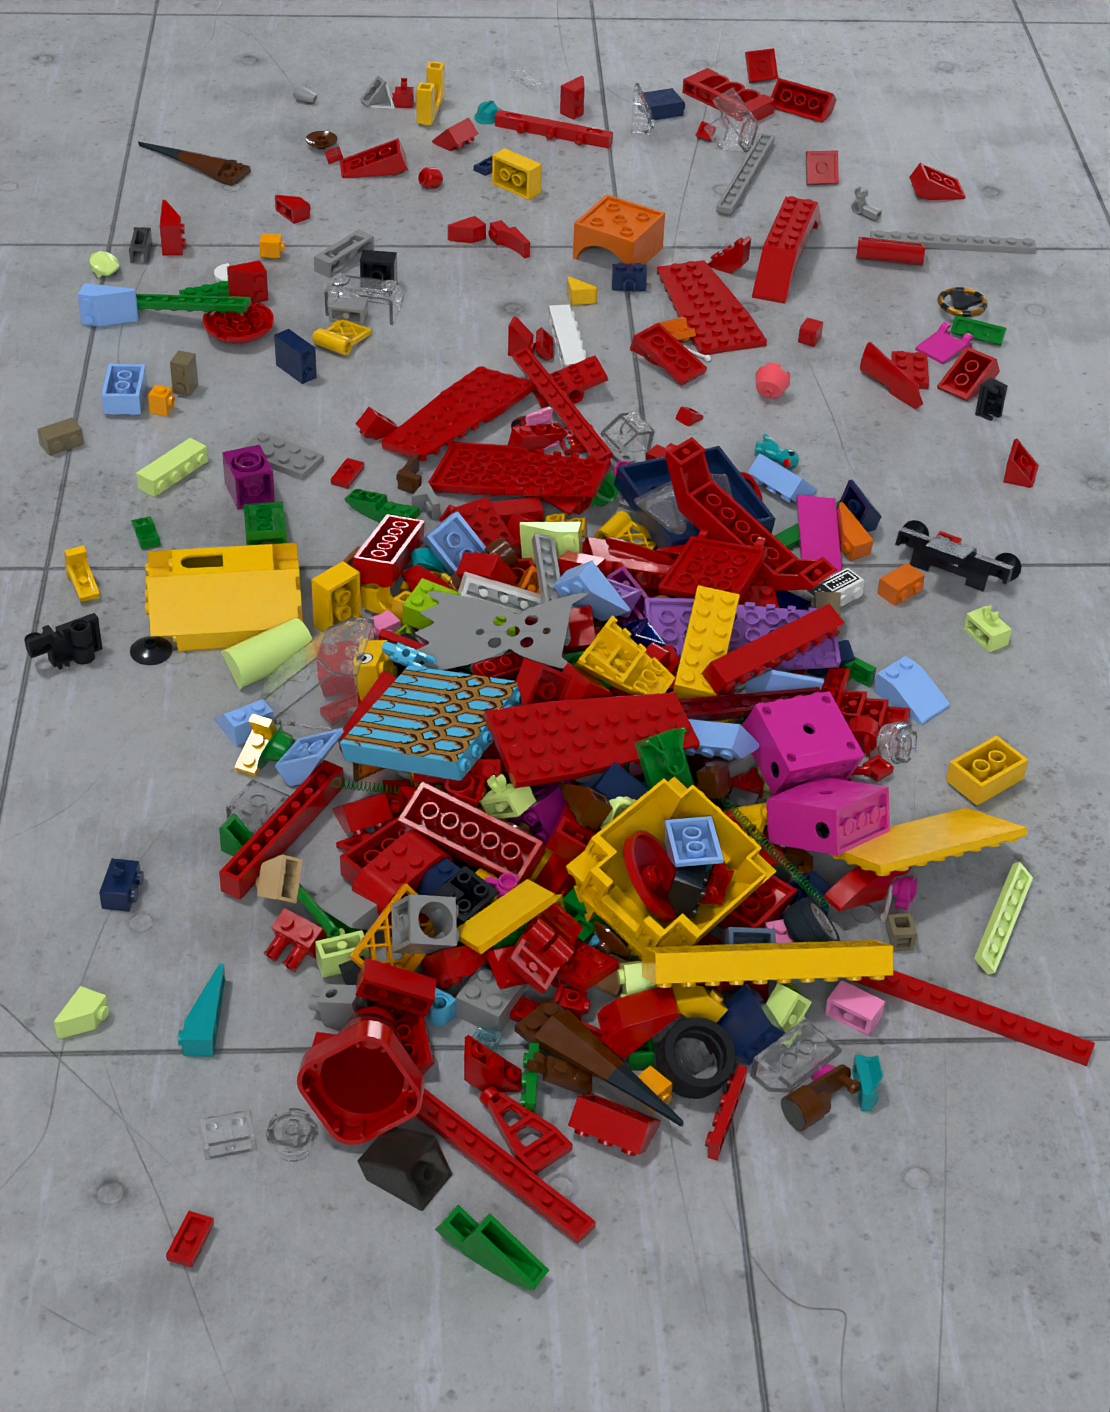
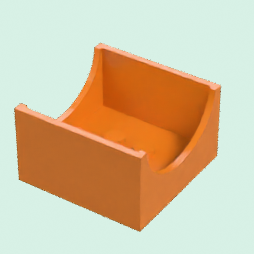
M606 194L574 222L573 259L577 260L590 246H600L613 252L625 264H646L663 248L665 212Z

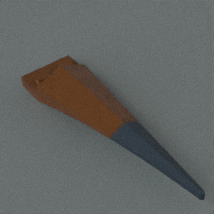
M138 141L140 147L181 161L219 183L233 185L251 172L250 166L237 163V160Z
M548 998L515 1025L514 1031L528 1043H539V1049L606 1081L678 1126L683 1127V1120L573 1013L568 1009L564 1010L551 998Z

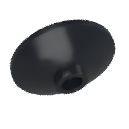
M159 636L140 638L130 647L131 658L142 665L160 664L166 661L172 654L171 643Z

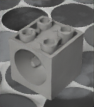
M410 894L393 903L392 953L432 955L443 949L456 947L459 940V931L456 928V919L459 913L456 897ZM420 912L431 920L434 927L433 938L428 937L421 930L418 922Z

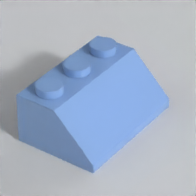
M760 453L747 472L753 476L756 483L760 486L764 483L767 485L766 489L773 494H776V492L781 493L780 498L788 503L791 500L796 503L797 495L811 496L817 491L815 487Z
M771 670L749 680L745 684L746 693L814 687H819L821 690L824 681L821 678Z
M688 719L700 745L695 751L693 748L685 749L686 755L701 754L708 758L720 756L727 760H732L733 758L742 759L760 746L740 724Z

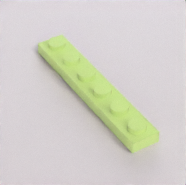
M1021 862L1012 864L974 957L987 975L993 974L997 970L1033 879Z

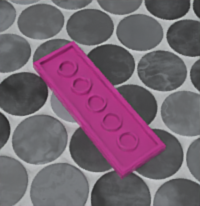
M797 495L800 559H820L824 557L837 569L836 573L842 571L836 498Z

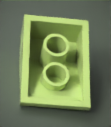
M520 522L522 558H532L534 564H536L532 544L534 534L554 538L557 559L567 551L583 554L581 522Z

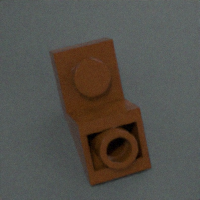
M788 846L781 847L790 864H793V867L795 866L798 872H801V875H806L813 871V856L807 851Z

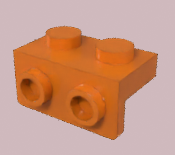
M685 317L658 322L680 342L688 341L690 337L696 336L695 329L687 327Z

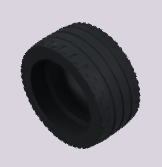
M702 1017L687 1018L672 1026L661 1040L656 1053V1068L660 1074L672 1082V1092L689 1099L705 1098L718 1091L731 1076L736 1062L734 1043L730 1035L727 1034V1031L719 1024H716V1022ZM683 1038H695L704 1042L716 1057V1074L713 1077L704 1079L695 1078L684 1072L674 1057L675 1043Z

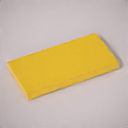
M527 879L457 927L459 941L482 954L557 901L556 896L549 890Z

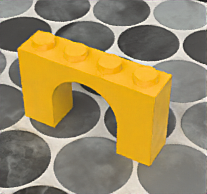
M430 61L426 68V83L420 82L416 89L417 124L424 126L433 124L445 97V63Z

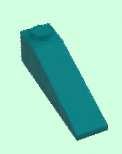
M224 964L217 966L186 1017L183 1030H179L178 1045L182 1046L183 1056L214 1057L226 981Z

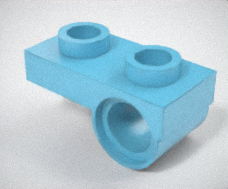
M436 988L435 1000L428 1012V1019L433 1025L442 1026L456 1016V999L451 994Z

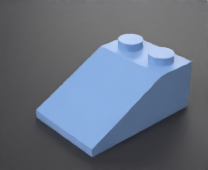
M84 283L78 293L82 325L99 327L139 320L136 289Z
M592 560L566 570L553 585L560 597L577 593H589L572 606L576 608L591 605L593 617L602 622L610 619L612 615L616 617L630 611L628 605Z
M907 656L902 657L877 673L874 693L885 700H889V703L894 707L910 708V718L920 725H923L950 707L948 700L925 670Z
M340 728L298 738L275 764V768L288 786L301 785L327 757L344 733V730Z
M712 816L665 820V846L668 857L675 867L723 863V856Z

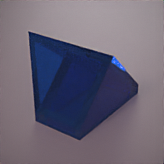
M648 618L629 621L621 628L622 630L626 628L632 634L630 638L637 645L642 644L647 648L654 642L659 646H666V643L649 623Z

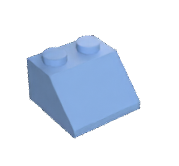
M261 699L218 716L215 720L234 745L238 746L247 741L252 731L249 723L252 714L271 719L273 723L274 715L273 710Z

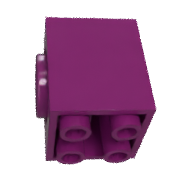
M260 444L222 452L225 485L237 510L244 509V504L275 502L273 470Z
M570 780L540 784L533 787L531 790L536 802L520 816L509 817V822L517 825L519 822L527 824L531 828L530 833L535 838L543 841L544 848H546L545 845L566 803L558 785L560 783L571 784Z

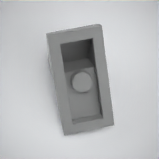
M425 481L412 495V506L418 507L420 510L425 509L426 513L430 514L432 520L440 519V502L429 482Z

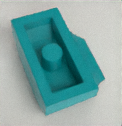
M418 548L410 554L414 566L418 564L425 569H435L448 574L447 569L430 548Z
M855 1055L852 1074L853 1079L860 1082V1090L857 1092L860 1110L871 1111L879 1099L877 1087L883 1078L879 1056L866 1057L864 1055Z

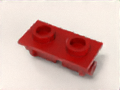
M725 861L713 865L705 885L707 889L704 898L699 900V903L723 904L734 874V870H727Z

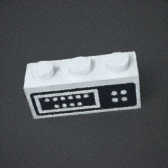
M846 568L831 576L813 590H804L802 607L806 610L809 609L810 598H813L815 592H841L842 607L862 596L864 579L849 568Z

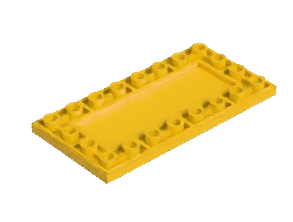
M962 808L891 826L889 832L838 856L832 855V858L843 859L847 864L861 866L862 870H872L878 876H887L894 870L906 871L913 865L925 866L929 861H944L948 856H963L964 852H978L982 850V847H998L1001 842H1016L1018 838L1027 835V827L969 808Z

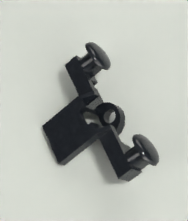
M908 521L898 532L895 545L906 544L914 548L910 561L911 566L928 572L931 565L966 578L965 585L984 592L990 575L1003 580V584H1007L1019 577L1021 573V562L1014 554L1005 552L992 559L978 554L977 549L972 546L957 544L950 541L949 538L940 535L936 538L930 537L928 528L921 521Z

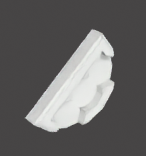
M229 263L222 264L214 270V279L217 283L228 281L227 266H229Z

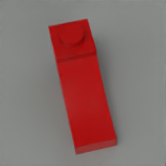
M502 220L490 223L488 235L496 245L506 246L520 254L523 258L530 257V241L516 227L509 228Z

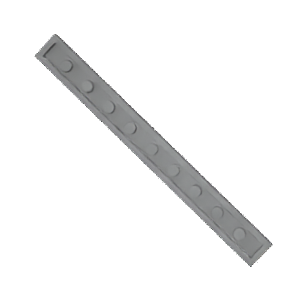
M759 133L716 205V212H721L724 215H731L774 143V135Z
M881 230L870 232V238L923 243L926 248L1026 254H1036L1037 249L1035 240L1030 238L1015 239L1013 237L999 238L996 236L982 237L979 235L957 236L932 233L919 234L915 232L900 233L898 231L884 232Z

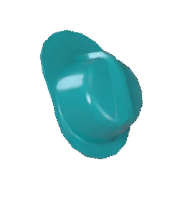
M492 100L482 102L478 106L474 119L480 124L494 123L496 113L503 109L498 108Z

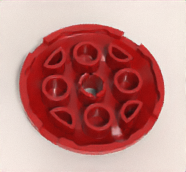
M258 302V304L252 303L244 313H221L219 311L204 313L202 321L204 329L213 338L226 343L243 344L253 342L265 336L273 326L274 315L269 307Z

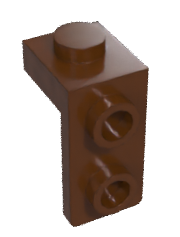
M415 454L397 472L396 480L398 481L399 490L414 494L422 485V476L416 474L419 471V455Z

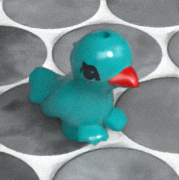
M763 434V442L757 441L754 456H758L760 453L770 460L778 462L786 469H793L799 463V456L794 450L780 449L779 445L767 434Z

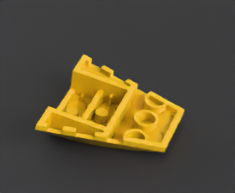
M612 615L591 645L576 662V666L607 684L632 695L665 693L675 677L655 657L651 659L645 653L647 649L642 644L637 645L630 638L632 634L626 628L622 630L616 624L618 620Z

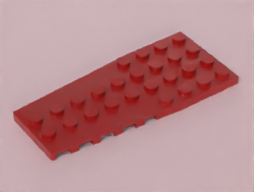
M705 260L688 261L687 263L680 264L673 263L657 267V274H660V281L664 283V289L669 293V300L673 302V308L677 311V317H685L687 327L695 329L696 336L690 337V340L698 353L710 355L767 345V339L751 315Z
M479 366L442 391L436 398L381 441L382 448L411 458L417 454L419 455V460L426 461V455H436L440 452L439 447L443 445L449 447L453 444L452 439L457 436L462 439L466 436L467 430L471 428V430L475 431L480 427V422L484 420L487 423L532 393L536 388L527 379Z
M453 442L428 482L433 491L455 494L595 497L611 467V458L607 457L606 461H600L593 455L584 459L579 458V454L572 453L570 457L562 456L559 451H554L553 455L545 454L543 449H536L535 453L528 452L526 447Z
M674 692L548 701L486 710L483 716L514 789L603 773L614 761L622 768H624L626 763L634 762L635 765L640 764L634 742L673 728L684 727L686 729V732H684L683 750L693 748L695 751L700 745Z

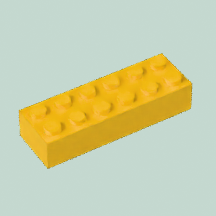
M698 585L673 690L678 699L718 696L701 673L711 661L727 654L740 594Z

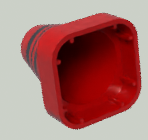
M365 1007L356 1011L336 1035L307 1050L300 1064L297 1087L308 1105L335 1140L347 1145H359L412 1119L421 1109L425 1081L421 1071L402 1045L394 1017L382 1008Z

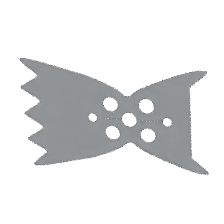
M429 591L428 594L437 600L439 604L420 612L421 615L432 620L434 623L415 633L429 642V644L417 650L437 658L435 664L423 661V665L427 668L437 670L469 665L496 656L507 649H511L515 653L531 660L564 669L568 662L562 658L571 607L589 593L568 595L528 608L519 614H514L502 606L484 600ZM530 615H535L538 617L537 623L531 626L527 625L525 619ZM498 616L506 618V622L502 626H495L493 620ZM510 627H518L520 629L518 635L514 637L507 635V630ZM545 628L551 629L548 634H544L543 630ZM478 629H483L484 633L482 635H477L476 631ZM525 637H531L533 644L525 648L520 645L521 640ZM492 638H500V646L496 648L489 647L488 642Z

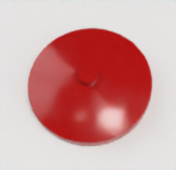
M643 830L636 831L626 837L623 846L624 861L630 880L643 903L656 917L666 922L674 921L678 916L669 903L667 896L677 867L669 859L667 850L653 835Z

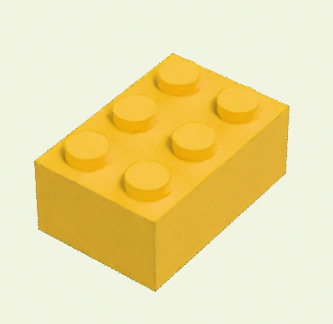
M506 148L492 155L493 185L527 200L541 193V163Z
M342 561L311 579L314 628L331 639L361 621L360 572Z
M996 735L950 761L946 781L978 806L1023 780L1028 759Z

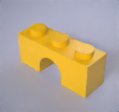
M371 583L363 584L361 586L362 608L377 614L389 610L401 621L402 625H405L403 623V604L411 592L404 591L393 598L390 587L383 588Z

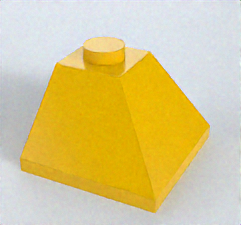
M672 983L679 1011L685 1017H702L717 1023L726 1013L727 1008L722 1002L724 998L717 991L712 989L710 992L703 986L683 987L681 984Z

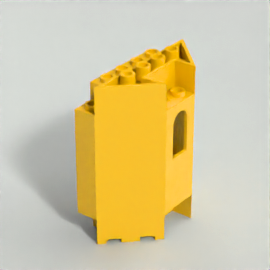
M297 543L147 551L148 563H145V572L149 576H145V586L147 588L145 589V600L148 601L145 602V614L149 615L150 636L172 638L173 643H177L178 651L229 648L291 619L298 618L303 622Z
M675 777L668 782L662 779L590 839L585 851L566 866L568 873L575 878L576 885L574 889L580 903L584 902L587 913L584 915L587 923L596 915L601 917L629 944L627 949L630 952V956H639V960H642V947L696 945L776 872L758 854L761 847L737 823L725 815L718 806L712 803L693 784L687 789ZM712 816L723 861H725L727 870H734L723 904H703L698 902L699 908L695 918H690L689 920L682 913L674 921H663L646 907L630 880L624 861V841L630 834L643 830L653 835L666 849L665 820Z

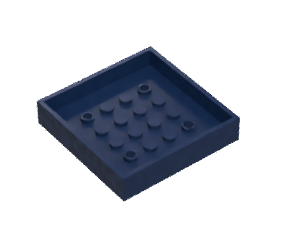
M720 446L705 448L704 454L712 480L772 534L776 518ZM666 457L617 467L615 487L659 548L683 545L688 542L691 536H698L700 530L678 510Z

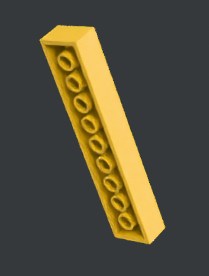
M878 940L642 947V977L649 980L651 984H657V987L660 988L672 987V983H681L683 987H694L696 982H705L707 986H719L720 981H727L730 985H743L744 981L748 980L753 981V984H767L768 980H776L777 983H791V979H800V982H815V978H823V981L835 982L838 981V977H847V980L860 981L861 976H870L872 980H884L885 976L893 975V945Z

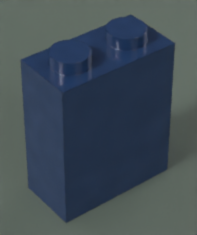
M673 88L639 93L638 108L649 121L683 116L685 102Z
M290 329L275 334L276 366L301 384L317 378L315 347Z
M744 984L724 1003L727 1011L716 1023L723 1027L727 1034L730 1035L734 1043L736 1058L748 1066L757 1061L768 1048L777 1043L778 1039L785 1034L760 993L747 984Z

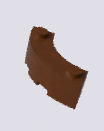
M701 754L688 756L692 780L694 783H698L699 790L707 798L720 799L730 791L732 784L727 759L720 756L708 758Z

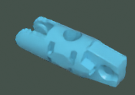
M385 641L381 647L383 653L390 656V660L406 667L409 665L427 668L420 664L421 660L435 664L437 659L401 643L395 645Z

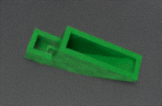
M457 1205L435 1228L444 1239L475 1263L522 1288L533 1291L549 1272V1269L490 1213L477 1223L462 1207Z

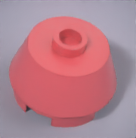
M766 363V366H760L755 374L758 393L771 399L780 397L790 386L789 371L785 372L780 368L781 365L776 363Z

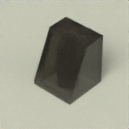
M394 1127L379 1135L357 1160L367 1181L421 1211L426 1208L453 1175L435 1135Z

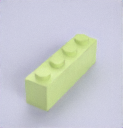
M192 438L187 439L136 472L138 489L156 497L207 463V446Z

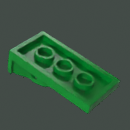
M283 502L244 504L247 545H260L262 542L268 541L274 544L287 543Z
M684 727L673 728L634 742L649 789L653 788L662 779L668 782L673 777L677 778L687 789L692 784L694 785L683 750L684 732H686Z

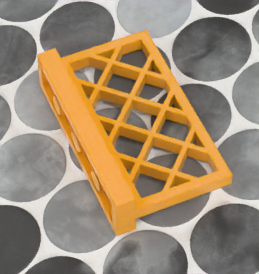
M407 883L400 887L350 954L349 958L360 968L364 961L358 955L363 948H370L371 959L377 961L376 947H386L387 961L379 962L392 966L393 963H397L395 967L414 972L426 954L402 953L400 960H393L392 943L389 929H392V926H389L388 914L392 912V904L401 900L404 893L419 895ZM418 916L419 926L423 927V933L433 938L434 927L431 920L429 919L427 923L420 924ZM377 930H384V944H375L374 933Z

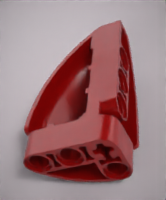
M586 537L584 541L583 554L606 558L605 577L624 565L649 598L664 595L659 594L658 586L675 560L647 547L617 538L607 537L606 539Z

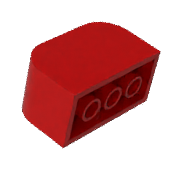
M411 830L402 834L358 873L353 882L352 891L377 904V913L380 916L403 884L407 883L415 891L429 868L445 857L453 862V859L416 830ZM404 893L401 899L408 896V894ZM392 912L388 914L389 926H392ZM389 929V931H390V938H391V937H392V929Z

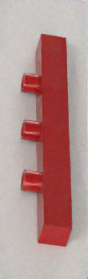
M499 110L495 115V127L516 130L519 134L526 132L545 136L549 140L557 138L575 142L576 145L587 144L608 149L613 143L612 131Z

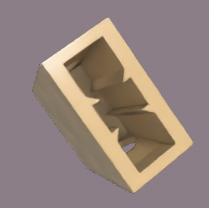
M280 855L263 862L260 876L255 880V885L258 888L257 895L297 904L303 859Z

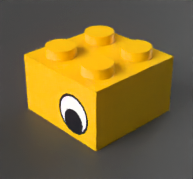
M363 640L351 665L361 701L383 671L397 678V667L389 659L390 656L384 654L381 649L387 640Z

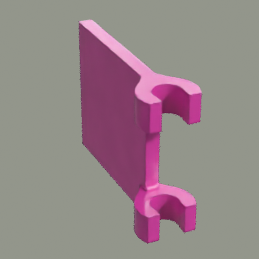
M943 322L938 331L916 346L915 350L925 353L933 360L944 364L964 348H971L973 343L969 341L973 339V335L966 333L960 341L950 336L948 328L951 327V324Z

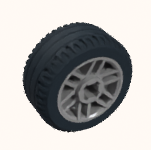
M802 898L784 911L783 921L794 942L840 941L834 925L821 907L812 899Z

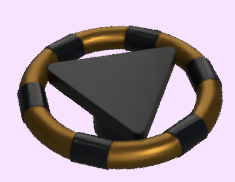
M966 287L945 289L937 298L941 309L949 314L962 317L980 315L988 307L987 299L983 294ZM947 295H950L954 308L944 302ZM981 303L979 308L975 310H968L969 307L976 306Z

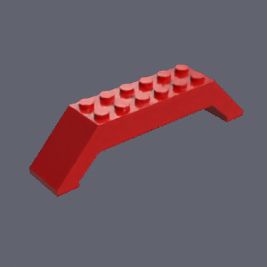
M785 196L763 245L752 298L786 303L796 264L812 228L817 229L821 221L818 202L811 199L804 200L794 196Z
M693 437L666 452L665 457L678 510L699 530L702 528L710 529L708 537H711L712 540L754 546L758 537L766 539L764 546L768 548L767 557L754 576L764 580L765 586H774L775 591L813 590L837 572V569L824 557L820 559L797 558L711 478L704 454L706 449Z

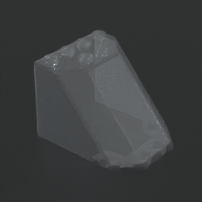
M351 617L325 629L267 676L259 700L263 699L273 710L274 724L327 731L344 727L358 707L357 675L368 641L375 640L374 619Z

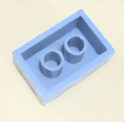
M108 364L101 395L104 414L141 415L147 388L145 364Z
M458 511L452 513L422 538L451 576L457 571L464 552L482 553L484 548H486Z

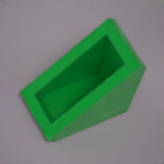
M233 813L219 827L221 851L234 856L253 836L236 813Z

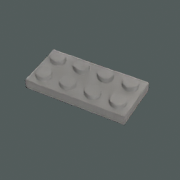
M260 432L243 447L260 444L273 470L302 481L324 462V455L263 432Z

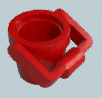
M468 772L461 781L447 779L445 789L448 795L472 807H477L479 801L484 796L485 779L482 776Z

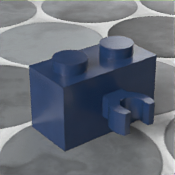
M612 264V290L646 291L647 266L645 264Z
M111 858L99 892L102 909L130 912L132 903L137 901L138 885H142L144 879V872L140 871L139 861Z

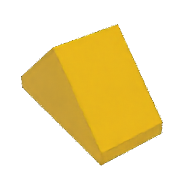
M570 276L567 277V295L571 305L595 304L597 302L598 287Z

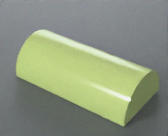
M294 618L221 651V654L240 690L314 655V643L305 624L300 619Z

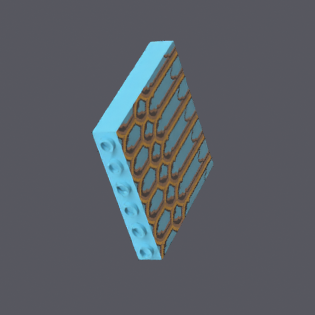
M408 665L340 742L345 761L461 781L493 742L492 735L483 717L485 711L523 705L517 681Z

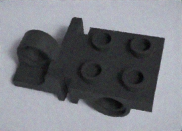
M95 613L56 626L55 632L49 625L42 627V633H29L24 638L25 647L31 659L48 653L50 663L53 667L57 666L59 670L62 669V664L68 667L69 662L72 660L77 664H89L95 659L94 652L103 649L99 619Z

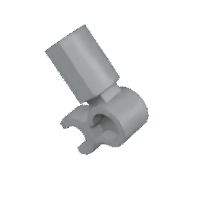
M859 186L854 192L856 198L851 206L852 211L855 214L862 213L878 221L881 218L882 210L866 203L865 197L868 195V190L866 189L861 193V187Z

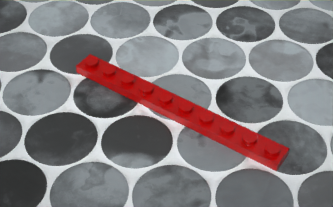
M525 347L512 354L513 361L529 381L533 383L537 391L589 456H596L597 460L606 461L607 457L613 458V453L530 349Z
M893 970V975L885 976L884 980H872L870 976H861L860 981H853L1084 1066L1088 1065L1095 1046V1042Z
M424 1088L422 1106L415 1115L419 1120L578 1244L595 1228L596 1221Z

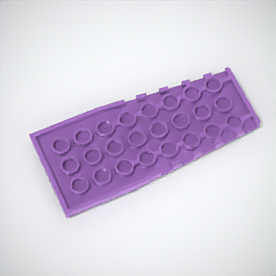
M645 598L644 611L647 645L649 646L653 642L657 645H673L676 654L681 659L695 599ZM745 602V605H737L727 654L815 611L816 608L809 607L807 611L796 610V606H788L787 609L775 608V604H767L766 607L755 606V603ZM837 636L831 640L827 638L818 647L813 645L804 654L799 652L792 660L788 662L783 660L779 666L774 669L769 667L767 671L839 667L841 659Z

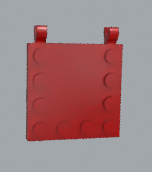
M702 528L697 537H690L658 586L659 594L695 599L699 585L740 594V600L767 557L768 548L764 546L766 539L758 537L754 546L712 540L711 537H708L710 529Z

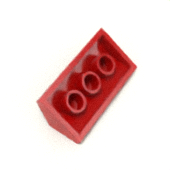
M379 1002L372 1005V1007L386 1010L394 1017L404 1049L422 1075H424L435 1064L424 1016Z

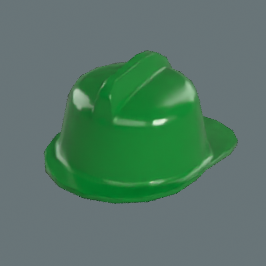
M607 472L596 496L593 497L591 507L595 504L597 506H605L609 502H613L617 497L619 491L614 485L616 476L613 473Z
M280 725L276 734L269 740L261 752L257 764L259 769L265 767L269 761L278 762L296 742L292 735L283 731L282 725Z

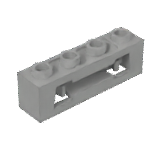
M361 230L353 232L314 256V271L328 278L333 277L359 261L363 250H374V236Z

